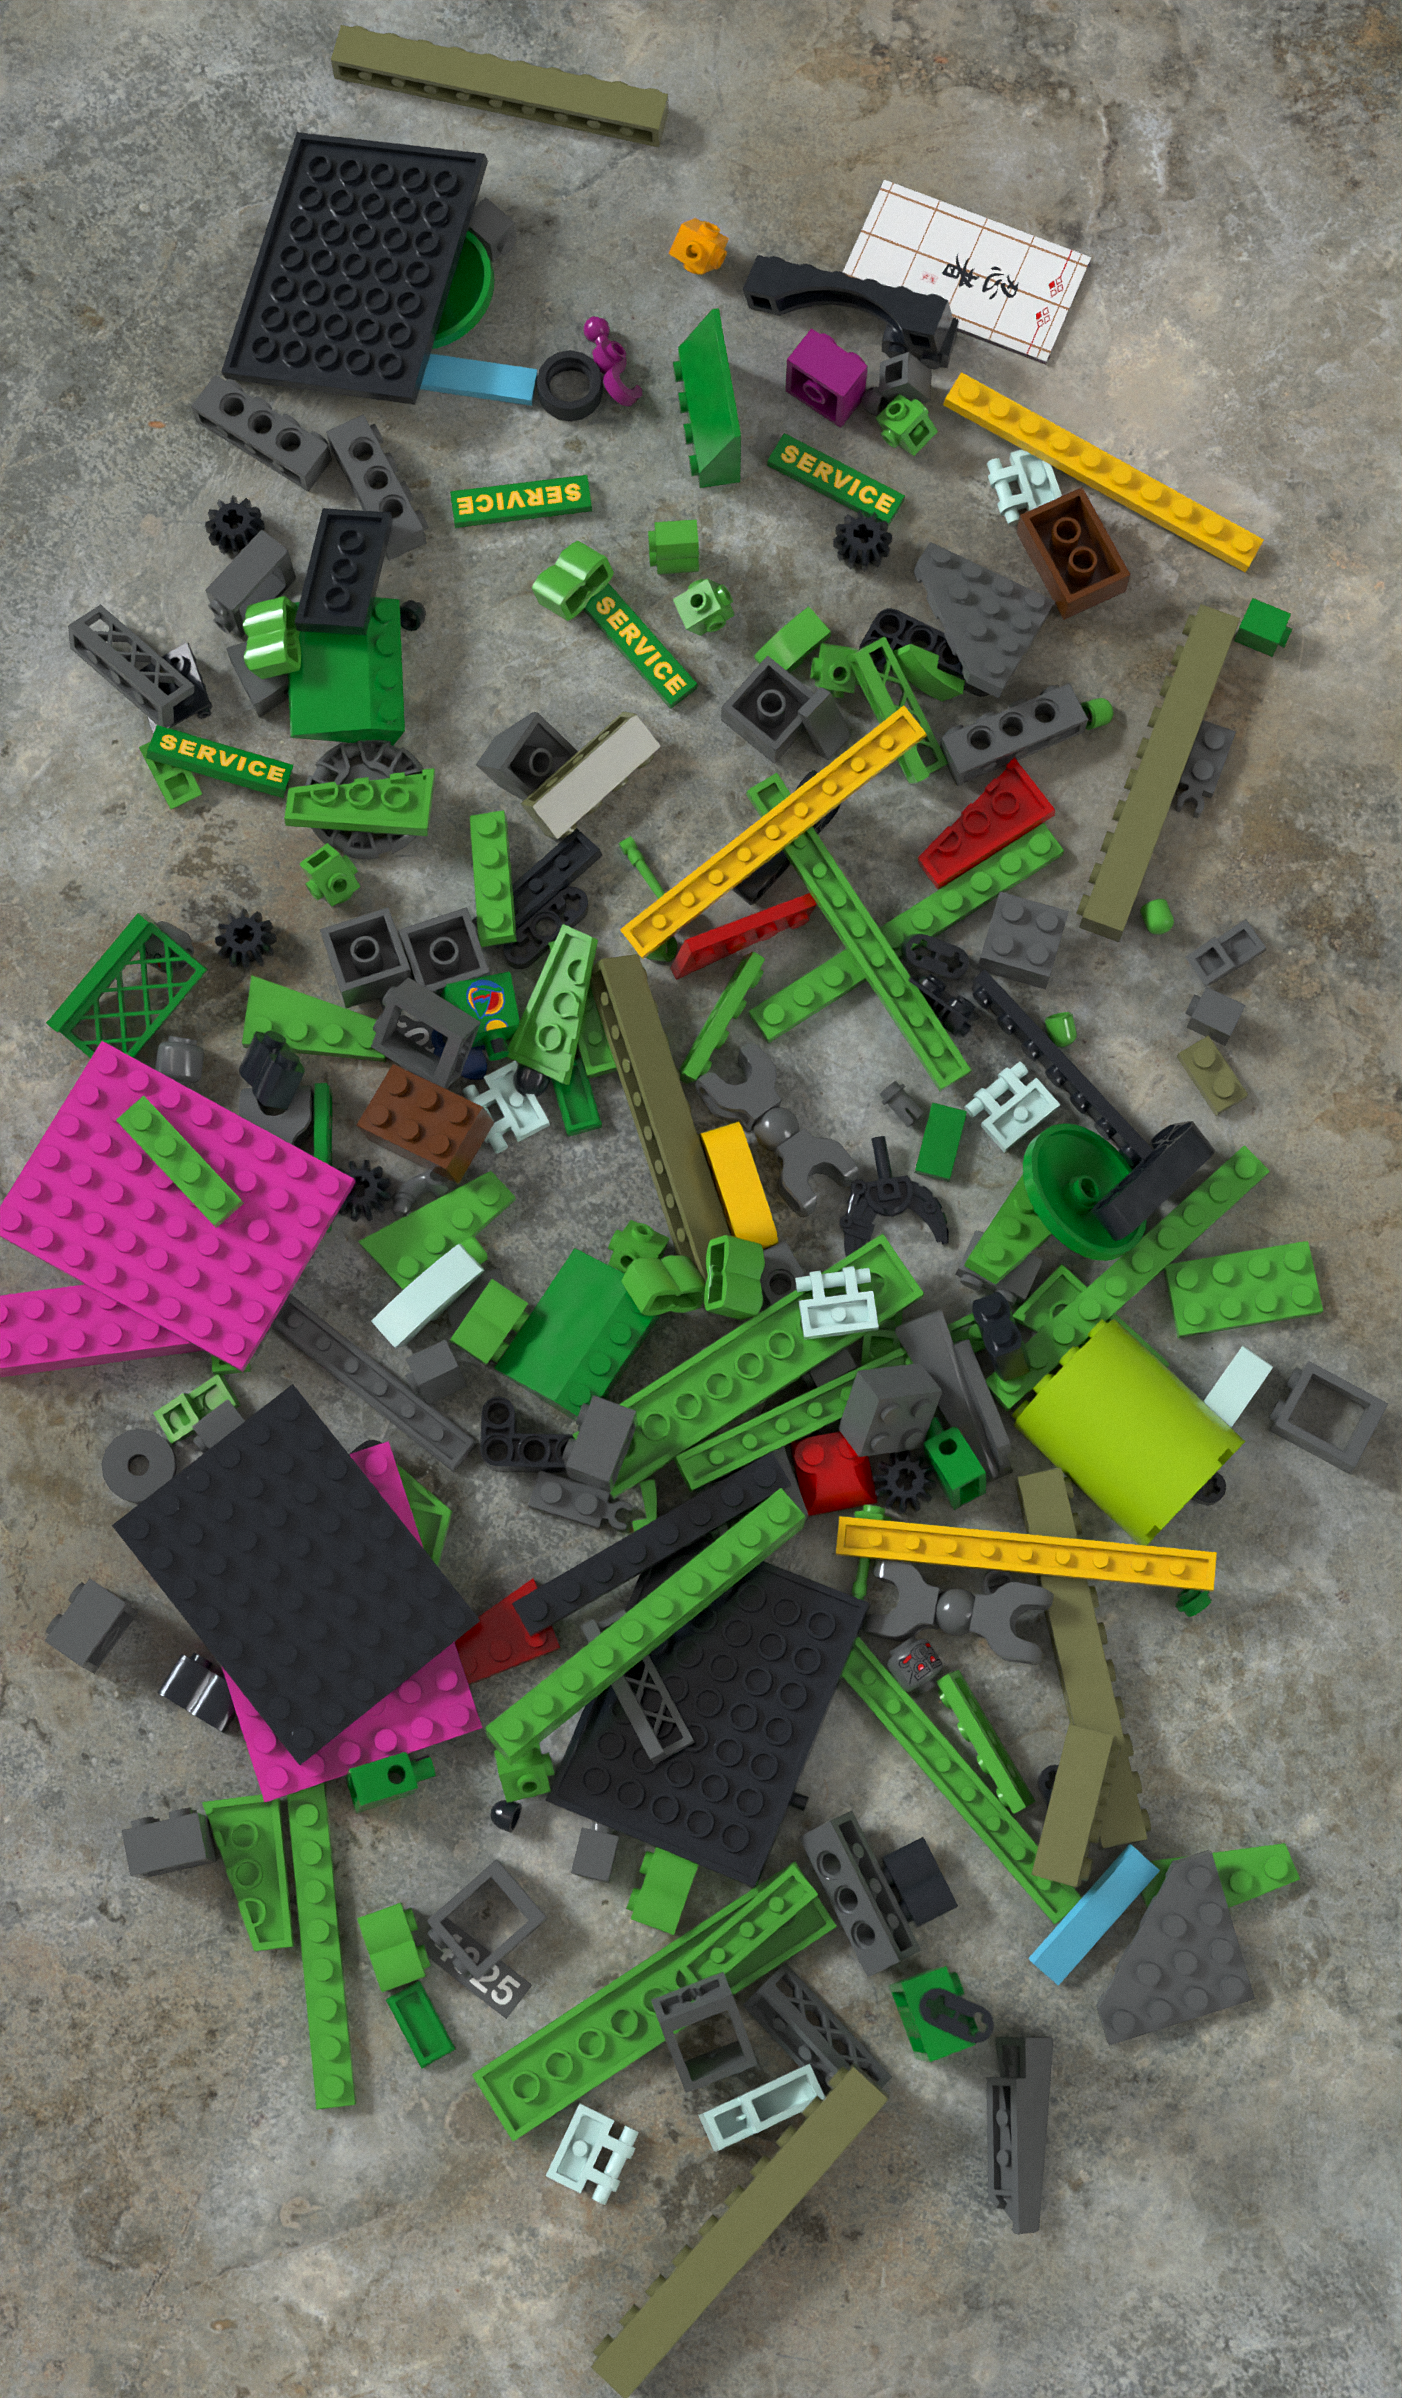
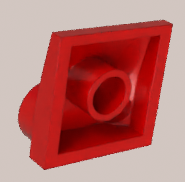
M840 1431L808 1437L790 1443L797 1484L808 1517L877 1504L869 1457H859Z

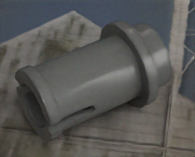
M894 1081L880 1093V1096L884 1099L882 1104H888L908 1128L915 1121L906 1112V1109H909L917 1119L923 1116L925 1112L905 1092L904 1088L906 1086L904 1084L899 1085L897 1081Z

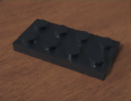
M322 508L295 618L297 631L366 636L393 523L391 512Z

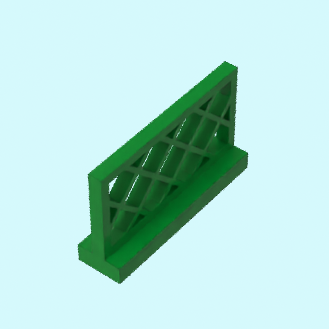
M146 913L136 914L46 1022L54 1031L64 1035L90 1059L95 1050L89 1045L97 1044L98 1047L101 1041L105 1043L122 1042L123 1053L135 1058L208 971L203 964L155 924L156 922ZM153 934L164 942L165 958L146 959L145 944ZM170 948L180 957L171 958ZM139 952V953H140V960H133V961H131V960L135 957V955ZM172 961H186L196 971L187 982L174 983ZM166 962L168 984L148 985L147 963ZM141 964L142 986L123 987L122 971L127 965ZM115 979H116V980H117V987H116V988H109L110 985H111V984L115 981ZM183 986L180 989V991L175 995L174 987ZM168 987L169 1004L163 1010H151L149 989ZM143 989L145 1011L125 1012L124 991ZM118 991L119 1013L100 1014V997L105 992ZM94 1006V1015H86ZM151 1014H159L152 1023ZM145 1015L146 1031L141 1037L128 1038L126 1016ZM120 1017L122 1038L103 1040L101 1018ZM95 1019L96 1040L83 1041L73 1030L81 1020ZM137 1041L129 1050L128 1042Z

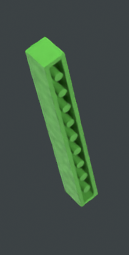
M780 1488L486 1726L485 1730L488 1739L512 1766L803 1529L805 1522L803 1512Z

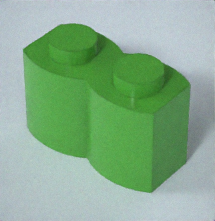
M697 519L654 522L655 531H648L650 567L657 566V575L699 572Z
M576 541L560 553L555 565L550 566L538 575L531 589L540 605L569 621L585 608L590 597L598 594L609 583L614 572L607 557L582 542Z
M285 596L251 604L246 608L243 628L248 636V641L244 652V661L249 671L261 679L300 670L301 648L298 639L300 631H297L295 625L298 606Z
M729 1235L710 1240L706 1254L708 1278L704 1290V1304L707 1312L739 1320L758 1316L763 1303L760 1277L765 1266L761 1244Z
M669 1255L662 1260L657 1258H638L628 1266L621 1280L638 1309L644 1315L654 1316L669 1311L676 1313L690 1312L700 1308L704 1302L706 1282L692 1260L687 1256Z
M491 1279L449 1341L485 1366L490 1359L497 1363L508 1347V1344L503 1340L512 1329L517 1333L528 1318L529 1314L524 1311L528 1303Z
M658 1847L655 1848L654 1853L646 1851L639 1873L646 1875L641 1890L633 1888L626 1908L633 1912L631 1920L674 1935L698 1864Z
M398 1903L357 1918L381 1992L427 1976L425 1968L430 1967L431 1964L424 1944L416 1945L412 1932L419 1928L412 1908L404 1909L403 1903Z

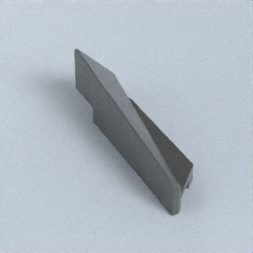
M942 1310L927 1313L897 1326L895 1333L913 1364L921 1363L942 1390L938 1406L951 1428L956 1426L982 1465L986 1472V1483L1012 1473L1013 1469L1006 1455L1011 1452V1443L969 1339L953 1343Z
M995 2037L1000 2077H986L988 2198L996 2208L1004 2209L1013 2222L1011 2230L1014 2234L1035 2233L1039 2231L1053 2038Z

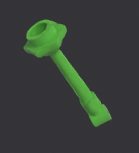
M630 836L618 843L625 856L628 855L629 861L633 867L637 868L658 899L662 897L665 891L646 864L640 850H637L638 847L634 839Z
M864 1505L863 1511H855L856 1518L891 1521V1517L885 1516L886 1509L882 1507ZM860 1557L856 1581L853 1582L851 1593L853 1597L861 1600L864 1599L867 1593L868 1585L866 1583L871 1558Z

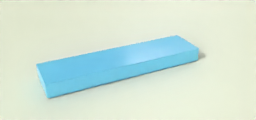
M430 354L420 389L532 406L538 370Z
M1129 1844L1028 1959L1059 1986L1160 1870L1135 1847Z

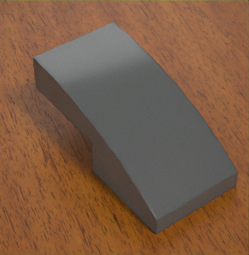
M1245 919L1217 939L1216 937L1212 938L1185 958L1205 987L1242 967L1267 949Z

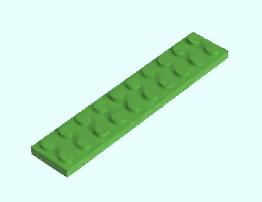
M884 1234L876 1237L821 1273L842 1272L844 1267L854 1266L855 1270L869 1268L871 1282L857 1284L858 1293L873 1291L878 1326L924 1297L923 1291ZM845 1286L825 1288L824 1294L825 1297L846 1295ZM796 1289L759 1313L758 1316L745 1322L619 1404L636 1411L638 1425L612 1493H610L613 1499L673 1461L675 1456L693 1448L870 1331L804 1340L799 1301L813 1299L812 1290L797 1292ZM579 1431L573 1434V1438L575 1440L578 1436Z
M794 1861L759 1884L756 1889L753 1888L473 2073V2078L511 2140L514 2142L664 2042L665 2037L651 2000L691 1984L676 1965L793 1864L804 1876L797 1863ZM818 1896L813 1898L725 1974L732 1995H735L837 1927ZM685 2027L673 2031L674 2034H676Z

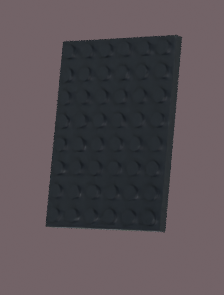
M297 132L221 370L225 379L415 405L487 168L488 159L486 155L476 152Z
M294 1384L112 1525L299 1765H302L480 1622V1619Z
M703 1537L641 1573L625 1609L626 1613L714 1541ZM762 1561L649 1653L695 1743L654 1764L646 1753L614 1689L610 1685L584 1707L551 1785V1792H548L545 1801L756 1889L870 1608V1603ZM643 1660L625 1673L626 1677L641 1681L645 1668ZM649 1673L646 1683L655 1685ZM630 1683L634 1693L637 1694L639 1686ZM644 1688L640 1704L643 1710L658 1714L663 1698L660 1692ZM666 1706L664 1716L673 1718ZM648 1717L654 1729L656 1719ZM662 1721L658 1738L663 1748H666L682 1739L683 1736L677 1725Z

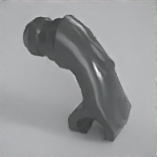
M430 1169L411 1178L393 1193V1213L399 1218L407 1217L411 1213V1207L416 1202V1198L424 1193L433 1192L438 1198L446 1195L449 1188L444 1182H448L449 1179L434 1173Z

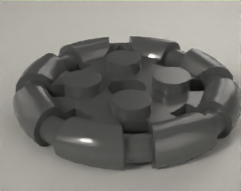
M365 740L347 745L340 743L328 750L316 762L317 768L312 776H308L305 786L327 783L325 781L329 775L337 776L334 782L337 785L353 783L355 782L354 779L368 777L369 781L390 778V774L405 772V776L422 774L424 768L411 752L404 747L399 749L391 745V742L387 740ZM361 755L364 764L355 765L350 768L348 759ZM385 758L393 761L389 768L381 764V761ZM312 828L316 836L325 845L328 843L331 847L344 851L343 855L357 859L379 858L378 854L391 850L394 854L406 847L417 837L416 835L386 833L387 837L374 841L372 834L379 833L353 831L351 837L348 838L341 834L342 830Z

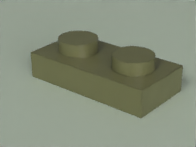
M1209 1035L1178 1053L1177 1059L1215 1116L1246 1099L1248 1096Z

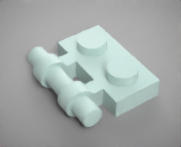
M1023 449L1010 453L1009 459L1012 466L1003 468L999 458L987 462L990 472L988 479L991 488L996 489L1000 500L997 505L1000 514L1005 516L1008 526L1018 525L1020 517L1018 510L1027 508L1030 511L1062 496L1052 466ZM1017 480L1021 494L1012 496L1008 483Z
M516 1060L484 1077V1081L489 1088L488 1091L479 1094L474 1084L462 1090L466 1099L483 1106L491 1118L488 1107L497 1103L504 1118L494 1123L484 1140L486 1143L491 1144L495 1153H500L508 1148L502 1135L512 1130L516 1140L519 1142L550 1126L535 1095L526 1094L527 1097H524L516 1091L513 1085V1076L518 1066Z
M1020 1061L1011 1069L1005 1068L1001 1071L994 1083L986 1089H979L973 1094L974 1099L964 1106L972 1117H975L982 1110L988 1112L990 1116L981 1123V1127L1004 1153L1054 1113L1060 1106L1059 1102L1037 1078L1027 1086L1020 1081L1028 1073L1027 1068ZM1006 1090L1011 1091L1015 1096L1004 1105L1000 1106L995 1101Z
M854 1266L844 1267L842 1272L821 1274V1271L809 1272L810 1276L795 1278L797 1292L812 1290L813 1299L799 1301L804 1340L878 1330L873 1291L858 1293L857 1284L871 1282L869 1268L855 1270ZM845 1286L846 1295L825 1297V1288Z
M579 2103L546 2177L579 2193L582 2192L587 2179L598 2184L592 2199L606 2205L611 2192H616L621 2182L618 2180V2177L626 2159H631L636 2148L633 2147V2144L639 2132L625 2126L618 2140L608 2135L615 2120ZM602 2147L613 2151L604 2172L593 2168Z

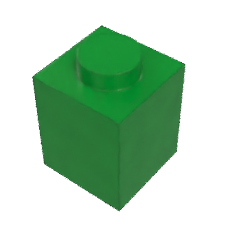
M1252 598L1234 641L1273 657L1277 646L1285 648L1293 628L1287 626L1291 613Z

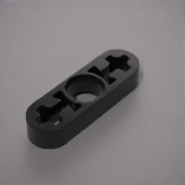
M577 887L563 889L517 929V941L504 943L503 946L504 957L508 965L515 969L528 968L550 949L549 942L556 940L563 925L560 917L553 910L556 909L560 915L566 909L565 900L568 898L571 901L579 899V910L575 911L571 908L563 914L564 921H566L564 925L574 928L582 921L589 910L588 898L585 892ZM540 921H553L556 924V931L547 937L539 935L536 932V926ZM530 932L533 940L539 946L536 947L534 942H531L526 947V957L523 958L520 955L512 957L514 955L512 947L515 945L520 948L524 947L529 942L526 934Z

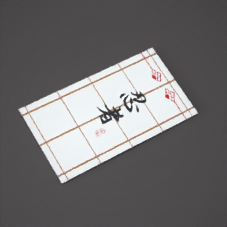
M884 180L883 184L880 185L879 193L843 273L849 277L862 280L867 278L873 279L880 284L895 288L903 286L916 293L925 295L937 294L949 301L952 317L959 320L958 332L1046 365L1086 270L1091 264V257Z

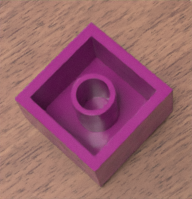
M811 328L787 358L785 391L841 428L862 402L861 398L866 390L868 366L859 355L853 352H846L837 346L834 339L829 335L819 334Z

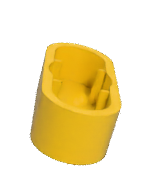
M740 1122L700 1133L708 1167L712 1171L713 1182L719 1200L723 1205L724 1215L732 1237L761 1244L763 1250L778 1244L774 1221Z

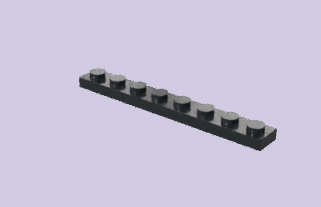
M983 970L974 978L972 985L974 992L972 995L976 1002L982 1008H990L998 1017L996 1020L1001 1029L1008 1035L1014 1034L1022 1043L1021 1048L1026 1056L1034 1062L1038 1060L1047 1069L1045 1074L1056 1087L1060 1088L1062 1086L1071 1095L1070 1101L1080 1113L1084 1114L1087 1112L1096 1122L1094 1127L1104 1139H1112L1120 1148L1119 1153L1131 1167L1137 1166L1153 1151L1149 1144L986 970Z
M770 1452L513 1602L512 1605L529 1635L533 1637L761 1504L780 1488L785 1490L791 1486V1483L773 1452Z

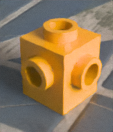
M694 218L681 224L668 254L681 261L687 271L703 275L718 269L723 264L727 255V251L724 249L729 238L721 234L719 227Z

